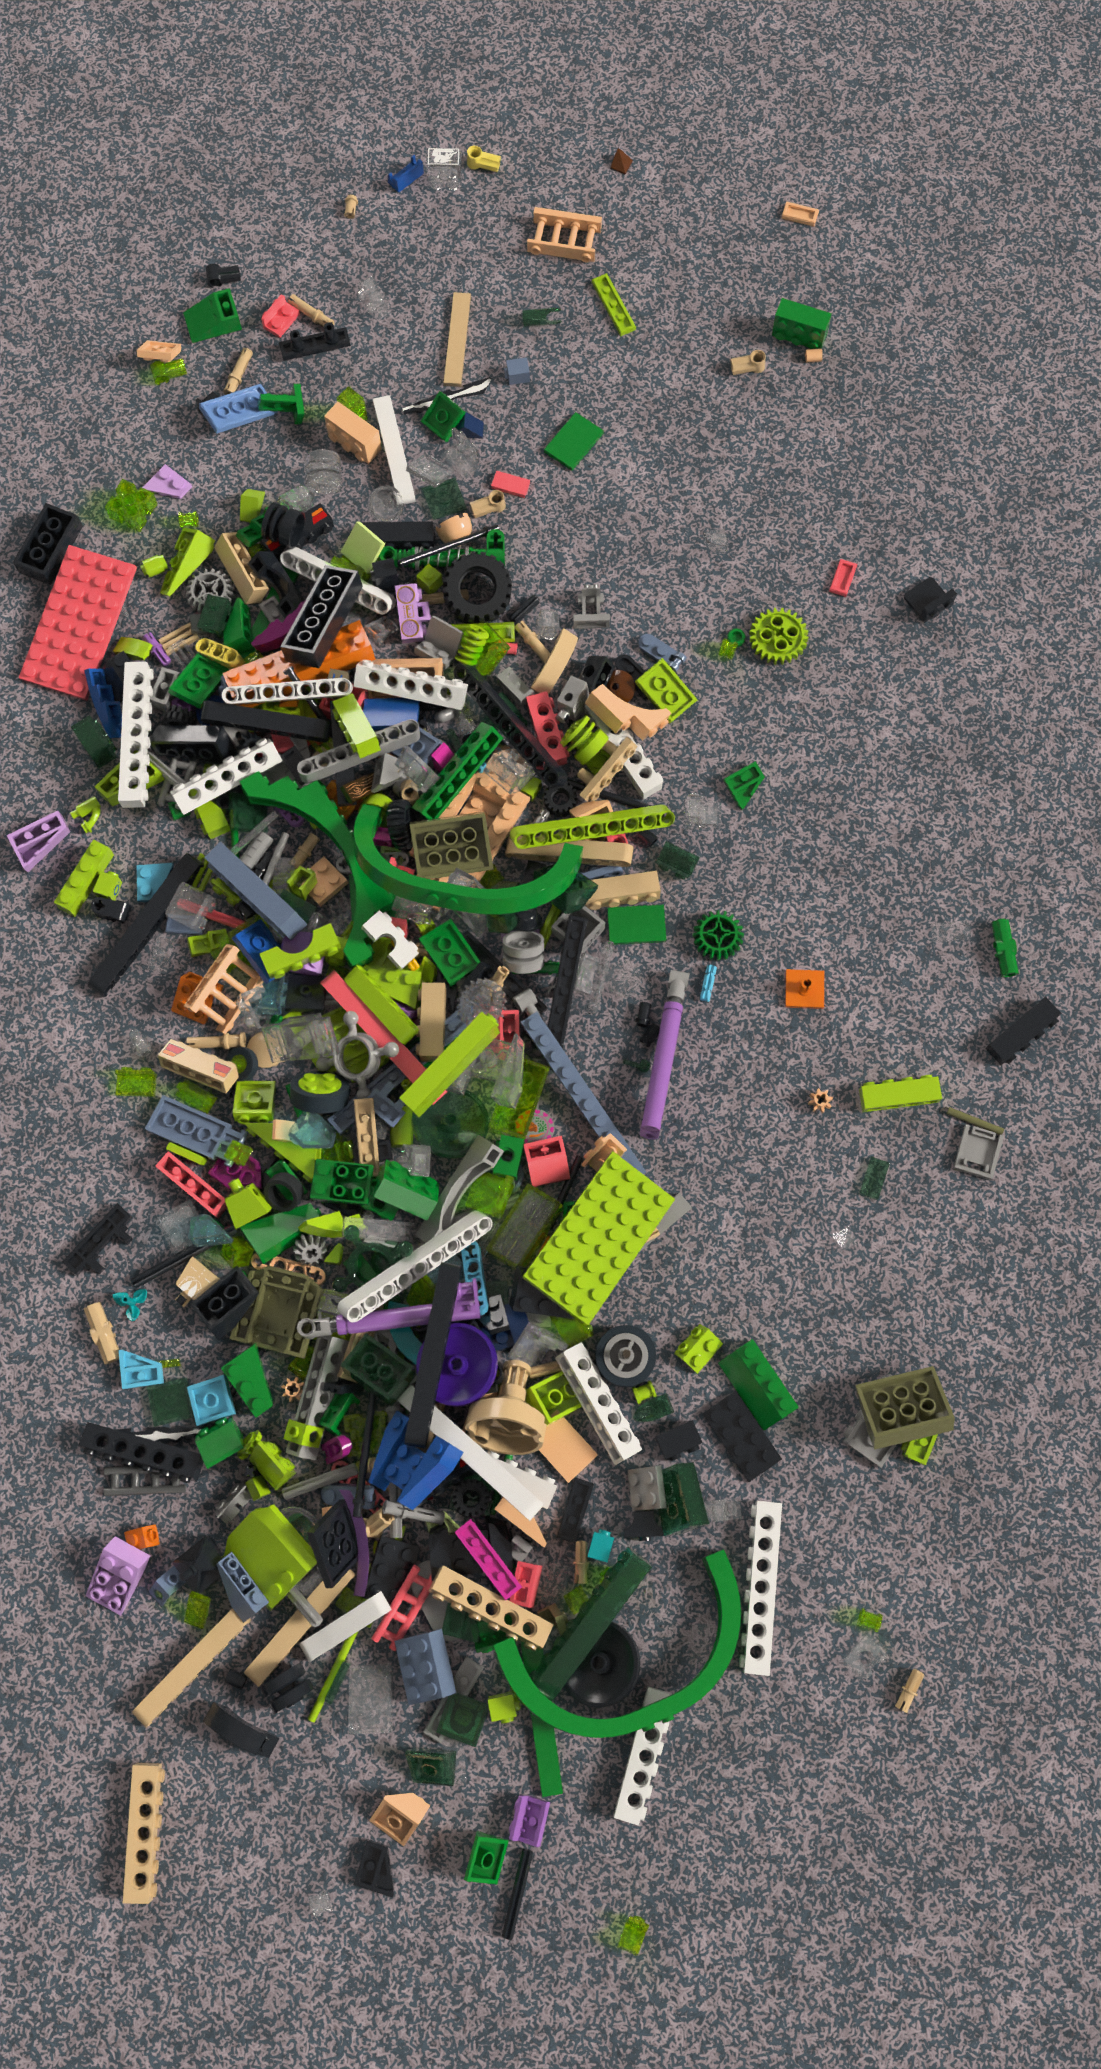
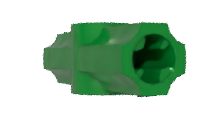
M1003 918L992 921L993 948L996 949L995 957L998 958L1001 977L1016 976L1019 974L1015 956L1017 954L1015 939H1012L1009 919Z

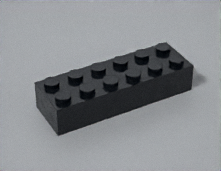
M329 565L324 566L280 646L286 662L320 668L363 587L358 571Z

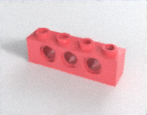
M547 691L527 696L526 705L537 740L559 766L567 764V757L570 756L566 750L567 746L563 747L560 744L564 734L557 726L560 722L556 719L557 713L554 714L552 709L555 708L553 698H549ZM541 712H546V713H548V714L545 715V716H542V715H540L539 713H541ZM551 728L552 731L545 732L544 729ZM552 744H555V745H557L558 747L552 749V748H550L549 746L552 745Z
M169 1151L157 1163L156 1167L215 1217L219 1219L227 1209L225 1198Z

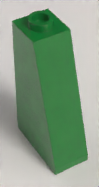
M311 1203L296 1207L289 1212H281L245 1224L240 1229L261 1262L265 1264L295 1245V1239L301 1240V1234L308 1236L307 1233L301 1232L298 1229L303 1222L323 1215L318 1207L314 1209Z

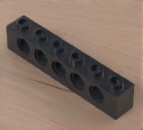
M89 1422L86 1424L78 1445L84 1450V1454L95 1456V1454L103 1455V1459L111 1462L117 1459L121 1461V1464L128 1467H133V1464L138 1465L141 1470L150 1473L152 1470L159 1471V1475L171 1478V1475L177 1476L179 1481L190 1483V1481L197 1482L204 1463L199 1453ZM102 1440H108L104 1447H99ZM126 1444V1450L118 1453L119 1447ZM139 1451H146L142 1458H137ZM164 1455V1461L157 1464V1457ZM178 1461H184L180 1469H175V1464Z

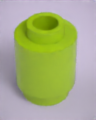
M155 555L142 561L143 565H140L144 576L148 575L149 578L168 569L163 555Z

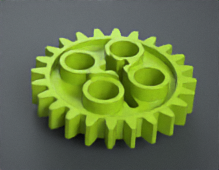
M776 607L772 613L769 609H767L766 615L761 612L760 618L756 617L755 623H752L749 633L751 636L749 642L752 643L751 648H757L755 654L761 653V660L767 657V663L771 659L774 660V665L777 664L778 660H780L782 665H784V660L791 663L792 657L797 660L798 654L802 655L803 649H806L809 638L807 637L808 630H804L807 624H801L802 617L796 619L797 613L791 615L790 609L785 613L784 608H781L780 612H778ZM773 623H779L780 626H775ZM763 636H768L770 639H764ZM777 646H782L785 649H778Z

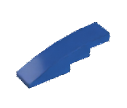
M89 668L84 670L94 707L110 739L121 738L122 712L120 701L114 700L112 685L106 684L104 669Z

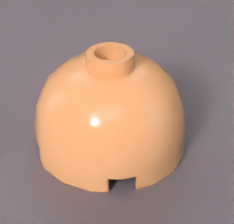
M463 513L464 517L459 518V515L449 518L440 524L441 528H435L441 541L447 543L471 534L472 524L467 513Z

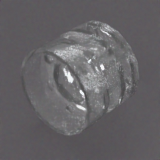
M326 449L314 450L305 455L306 490L315 496L334 495L340 492L343 488L340 456L336 452Z

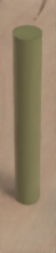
M951 1107L947 1110V1115L985 1130L995 1132L998 1135H1002L1004 1132V1128Z

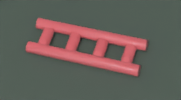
M413 1565L390 1605L392 1610L384 1615L371 1638L377 1643L381 1637L391 1641L389 1648L393 1651H396L395 1641L404 1638L428 1597L430 1593L428 1590L433 1582L431 1575L428 1579L418 1575L421 1569L416 1565ZM413 1582L423 1586L418 1597L407 1593ZM402 1601L413 1605L407 1616L397 1611ZM392 1619L402 1623L397 1634L386 1629Z

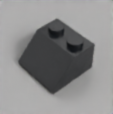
M124 651L107 660L102 668L104 669L106 684L112 685L114 700L120 701V703L123 701L125 662H131Z

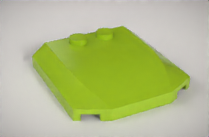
M274 1504L265 1508L260 1507L250 1512L228 1536L224 1557L231 1552L235 1555L269 1601L265 1605L269 1611L273 1610L286 1597L289 1591L317 1565L310 1545Z

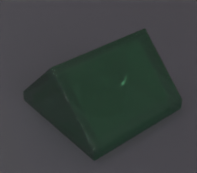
M418 1747L406 1750L405 1756L413 1782L445 1786L454 1785L456 1751Z

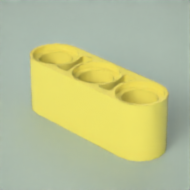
M207 638L200 639L196 643V650L199 654L230 670L246 664L241 655L233 648Z

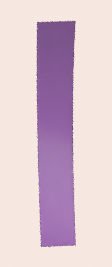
M339 1490L350 1510L357 1537L358 1569L354 1596L364 1597L369 1570L366 1528L362 1514L361 1518L353 1517L354 1504H352V1501L355 1498L351 1491Z

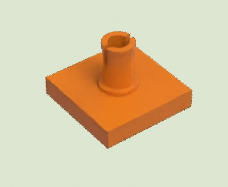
M786 969L785 1007L824 1009V971Z

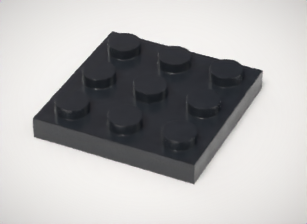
M339 1499L307 1532L325 1588H333L358 1561L355 1526L345 1499Z

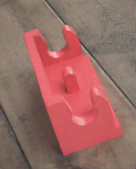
M522 1561L517 1562L515 1578L522 1588L514 1593L509 1601L519 1606L534 1608L543 1566Z

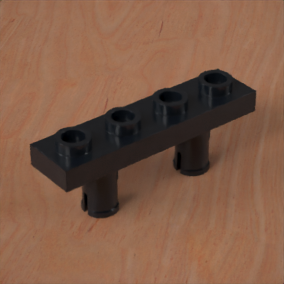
M329 322L324 325L325 332L300 337L299 331H291L290 340L279 342L283 361L351 346L347 328L334 329V325Z

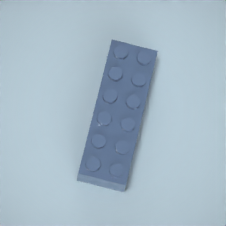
M219 842L204 857L209 862L207 866L214 874L225 882L233 892L260 915L283 939L287 936L292 941L307 925L295 910L222 842Z

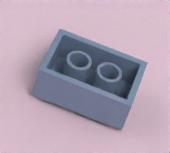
M442 1629L395 1641L408 1705L436 1700L456 1693Z

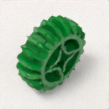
M719 910L716 911V915L712 911L708 913V916L702 915V920H697L698 926H694L693 930L695 933L692 935L696 939L694 940V945H699L697 951L704 949L703 956L705 957L709 953L710 960L713 959L714 955L717 956V961H720L721 955H723L725 960L728 959V954L733 957L735 955L734 951H739V945L743 944L741 938L744 937V933L740 932L743 927L737 926L739 919L733 921V914L727 917L726 911L723 912V915H720ZM715 923L714 929L703 932L709 924ZM722 923L727 925L732 930V932H730V930L724 929L722 927ZM717 929H718V933H719L720 936H721L719 942H718V938H717V935H716ZM705 939L712 941L715 947L710 946ZM734 939L731 944L721 948L723 941Z

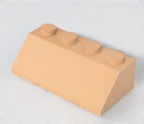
M442 658L373 660V664L380 665L384 663L396 669L400 667L407 668L410 672L414 673L422 671L426 672L428 676H443ZM372 672V677L374 679H379L378 674ZM389 676L392 683H397L395 677ZM407 680L410 687H415L412 680ZM425 684V688L428 691H433L430 684ZM368 690L369 699L400 698L399 696Z

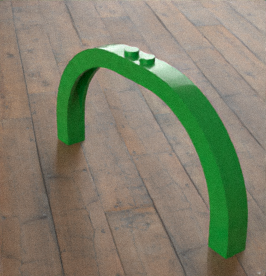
M363 804L354 825V853L356 860L363 872L374 883L386 891L410 901L468 913L507 914L529 910L546 904L570 887L576 878L582 862L583 846L565 843L560 857L553 868L534 881L501 889L472 888L418 877L404 872L386 861L378 852L373 842L381 824L382 807Z
M723 1549L702 1558L715 1592L718 1609V1627L713 1649L708 1660L696 1677L685 1687L668 1697L619 1717L593 1719L578 1716L558 1707L540 1692L529 1677L514 1638L511 1637L492 1645V1649L504 1679L513 1694L523 1706L544 1723L568 1734L582 1737H615L640 1729L646 1732L655 1728L654 1723L662 1720L663 1724L673 1720L674 1714L695 1704L716 1685L727 1669L737 1645L741 1623L740 1595L725 1550Z

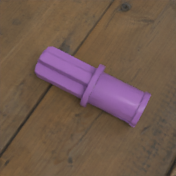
M151 632L142 637L143 641L153 645L150 653L155 655L162 666H167L171 659L163 650V645L157 642Z

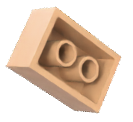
M337 402L324 416L330 440L340 443L345 451L354 453L359 461H365L369 464L382 450L379 430L340 402Z

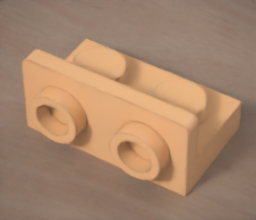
M611 1133L606 1137L601 1136L594 1143L596 1146L594 1150L590 1149L584 1155L585 1161L581 1165L586 1167L589 1164L597 1172L612 1151L622 1157L627 1149Z

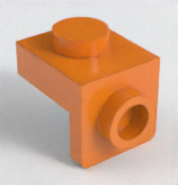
M156 1525L124 1532L126 1543L139 1550L160 1544Z

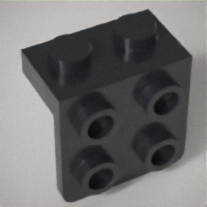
M929 577L904 594V599L925 623L937 617L943 610L952 607L957 593L954 589L945 593L935 579Z

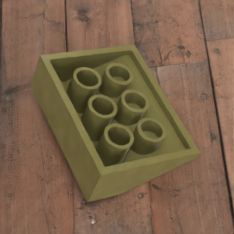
M484 811L409 823L418 877L434 879L493 870Z
M934 1366L855 1385L874 1450L954 1430L955 1417Z

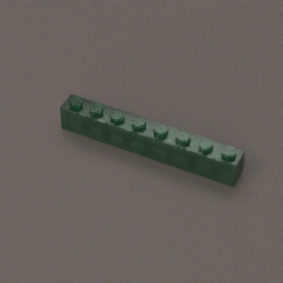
M629 1546L619 1554L613 1568L610 1567L606 1571L601 1584L594 1587L592 1596L580 1606L579 1613L575 1619L572 1618L568 1622L563 1635L556 1638L553 1644L554 1647L542 1657L539 1667L530 1673L529 1677L551 1702L652 1568L648 1560Z

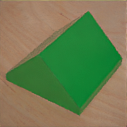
M477 1831L464 1880L467 1882L497 1884L509 1840Z

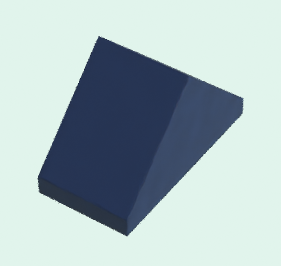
M466 412L450 438L483 439L484 422Z

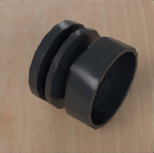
M277 502L271 503L262 521V538L271 540L274 543L279 541L280 545L294 549L298 545L304 531L305 513L293 508L288 510L287 506Z

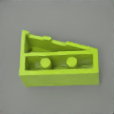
M134 750L132 754H136L138 751ZM120 763L95 786L99 795L112 807L119 804ZM151 763L147 766L149 783H146V789H149L165 779L161 772ZM134 767L132 771H136L139 767ZM138 784L132 785L131 789L136 788Z

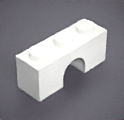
M379 910L362 925L361 929L373 942L384 936L393 940L394 950L387 957L401 971L419 954L417 952L418 947L411 940L409 942L406 940L403 930L391 923L392 919L386 912L382 913Z

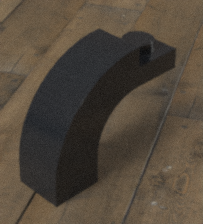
M216 1702L212 1703L203 1720L209 1728L229 1742L250 1753L260 1754L267 1758L270 1757L280 1739L278 1736L246 1722L230 1708Z

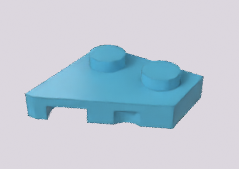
M118 1350L122 1389L164 1383L162 1363L125 1350Z

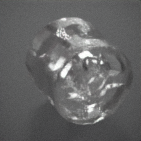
M325 1889L321 1890L316 1896L311 1895L308 1897V1902L315 1918L320 1917L325 1911L330 1912L333 1910L332 1903Z

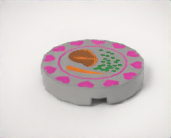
M531 1109L524 1112L516 1125L517 1135L519 1138L524 1139L525 1144L553 1138L555 1132L552 1117L540 1109Z

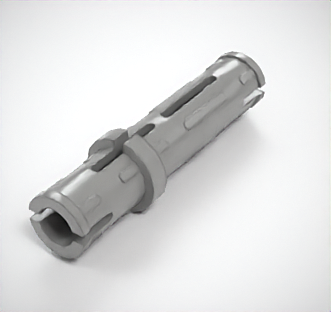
M385 1500L382 1506L383 1514L399 1516L400 1519L410 1518L442 1525L445 1518L444 1512L420 1507L411 1510L400 1503Z

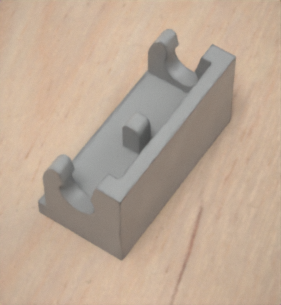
M508 667L496 676L497 684L520 708L526 705L527 696L535 695L534 691L526 686L511 667Z

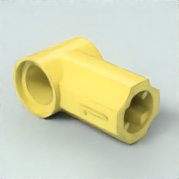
M478 146L468 148L467 166L470 169L483 168L494 172L498 171L501 156L482 152Z

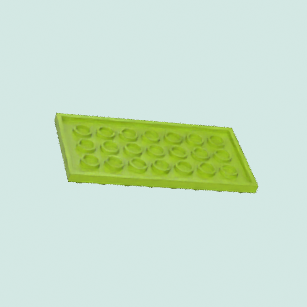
M612 1151L522 1278L583 1325L588 1326L673 1204L675 1198Z

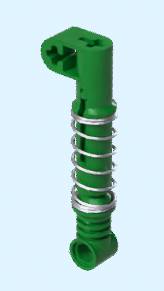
M498 529L489 531L487 534V549H473L471 546H466L465 549H462L460 546L459 549L452 548L408 564V566L413 570H419L421 565L425 567L427 564H430L436 570L438 567H445L447 570L455 559L458 560L461 555L465 554L467 556L470 555V552L475 551L476 554L486 552L487 556H495L498 562L501 560L505 567L504 533ZM494 541H497L498 548H494ZM385 546L379 555V559L382 561L387 560L386 558H393L395 568H398V560L421 552V549L422 551L428 549L412 547L408 549V552H406V549H404V552H402V549H399V552H397V549Z

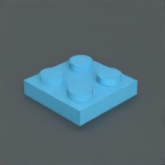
M226 1375L187 1387L196 1426L236 1414Z

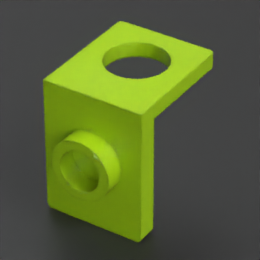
M289 1419L283 1439L299 1445L319 1448L324 1428ZM316 1431L317 1437L315 1441L310 1442V1434Z

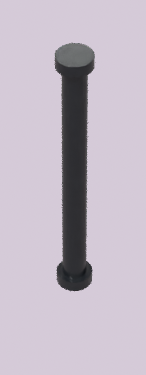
M293 666L283 671L292 682L301 681L293 671ZM303 686V695H308V690L305 688V686ZM305 699L318 719L329 721L314 699ZM331 725L330 736H331V738L333 739V737H332V725Z

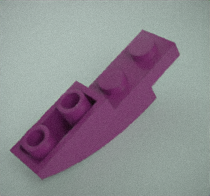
M305 601L301 602L298 608L292 614H289L282 623L278 619L271 622L267 629L255 637L251 645L259 653L279 648Z

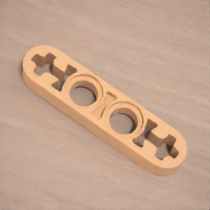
M256 1253L252 1256L251 1264L256 1270L268 1267L265 1264H261L258 1267V1263L255 1260L259 1259ZM278 1256L274 1257L270 1263V1266L274 1267L276 1262L282 1261L285 1265L284 1269L293 1271L295 1267L300 1266L303 1268V1274L307 1275V1268L310 1269L309 1273L316 1274L318 1271L319 1275L322 1276V1279H318L316 1282L319 1286L326 1280L325 1272L318 1267H310L307 1264L302 1265L300 1262Z

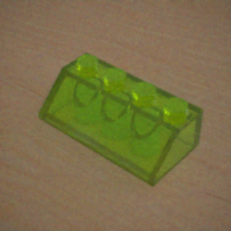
M513 1055L488 1126V1132L500 1136L506 1135L526 1139L550 1069L549 1066Z

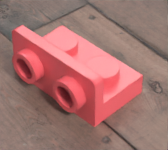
M281 294L278 299L273 301L268 311L263 313L261 318L263 328L281 338L300 315V310L287 303L285 296Z

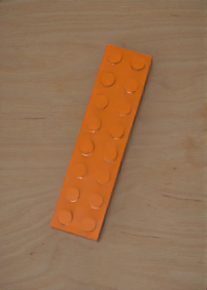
M360 620L341 627L320 668L286 662L281 650L223 673L228 687L292 682L283 671L293 666V671L301 681L320 680L328 678L330 669L348 671L355 668L362 660L373 661L376 659ZM290 686L285 687L283 690L284 695L292 692ZM267 688L264 692L266 698H271L274 693L272 688ZM248 690L246 698L249 700L254 698V690ZM230 691L231 697L234 700L236 698V693L234 691ZM263 703L239 704L237 706L252 708Z

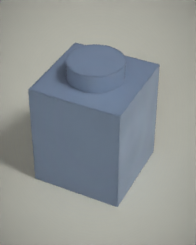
M527 357L506 360L507 368H504L505 379L509 380V385L530 382Z

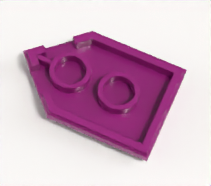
M236 1146L234 1150L239 1153L231 1168L224 1165L225 1161L218 1159L208 1171L210 1176L229 1190L231 1188L228 1183L236 1178H239L243 1187L254 1183L258 1189H262L260 1162Z

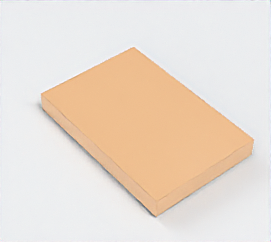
M556 1410L551 1414V1417L560 1414V1412ZM564 1417L546 1427L544 1443L539 1451L569 1483L598 1454Z

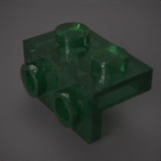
M208 594L197 628L202 631L216 633L217 637L222 639L233 609L229 599Z
M666 841L655 862L659 864L658 867L664 871L670 869L676 872L675 876L685 880V878H691L700 857Z

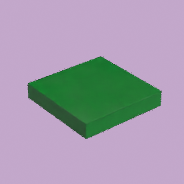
M439 391L421 419V422L443 441L448 442L466 411L443 392Z

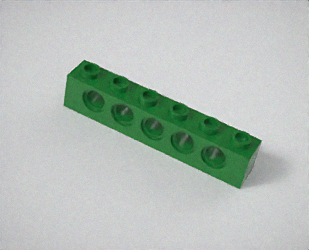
M481 722L411 808L424 820L439 818L502 741L503 737L493 726Z

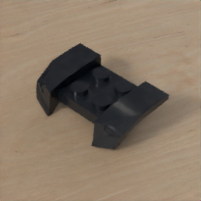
M485 1517L486 1528L479 1530L508 1569L513 1571L511 1541L507 1525L500 1519ZM445 1522L442 1525L438 1524L430 1528L429 1551L432 1581L442 1566L460 1575L484 1572L455 1532L448 1533Z

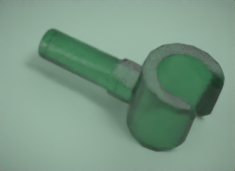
M626 1059L623 1060V1064L633 1066L644 1073L651 1067L650 1062L642 1059L640 1064Z

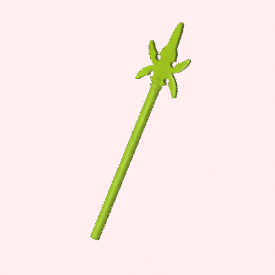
M405 1525L402 1526V1538L406 1528ZM376 1540L373 1545V1553H375L378 1544ZM358 1632L345 1639L307 1718L309 1721L315 1723Z

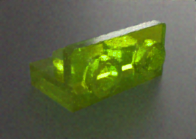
M121 1067V1070H115L117 1075L116 1096L155 1097L157 1074L151 1068L142 1067L140 1070H133L130 1067Z

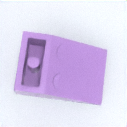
M114 1537L101 1553L86 1597L121 1616L145 1571L150 1555Z

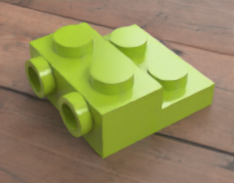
M237 1081L233 1106L234 1120L242 1125L249 1123V1121L257 1123L273 1122L276 1082Z

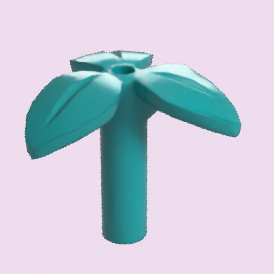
M146 1289L136 1290L133 1298H130L126 1292H118L112 1295L114 1301L119 1306H129L126 1310V1316L131 1322L135 1321L140 1314V1309L135 1304L145 1302L147 1298Z

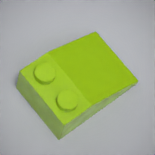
M563 1371L526 1390L525 1402L544 1415V1423L547 1426L582 1407ZM556 1410L560 1412V1414L551 1417V1414Z

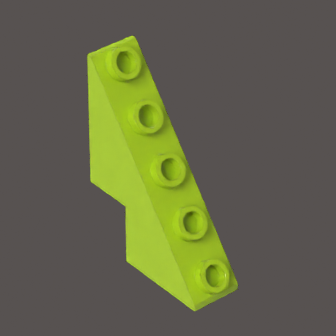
M245 1123L248 1127L246 1129L248 1133L253 1137L258 1135L262 1138L260 1142L268 1149L273 1147L276 1150L274 1152L276 1156L282 1160L284 1158L289 1160L288 1165L296 1172L300 1169L304 1173L302 1177L312 1183L316 1159H321L322 1146L317 1142H281L273 1140V1123Z

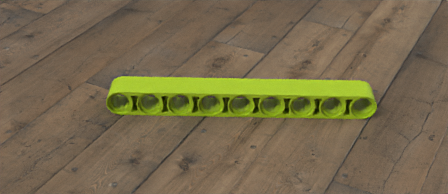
M655 805L516 826L511 829L509 836L517 848L526 849L668 827L675 821V815L667 806ZM574 827H578L577 830L572 832V829ZM560 829L557 834H553L556 830ZM542 832L539 837H535L537 833ZM520 835H523L520 840H517Z

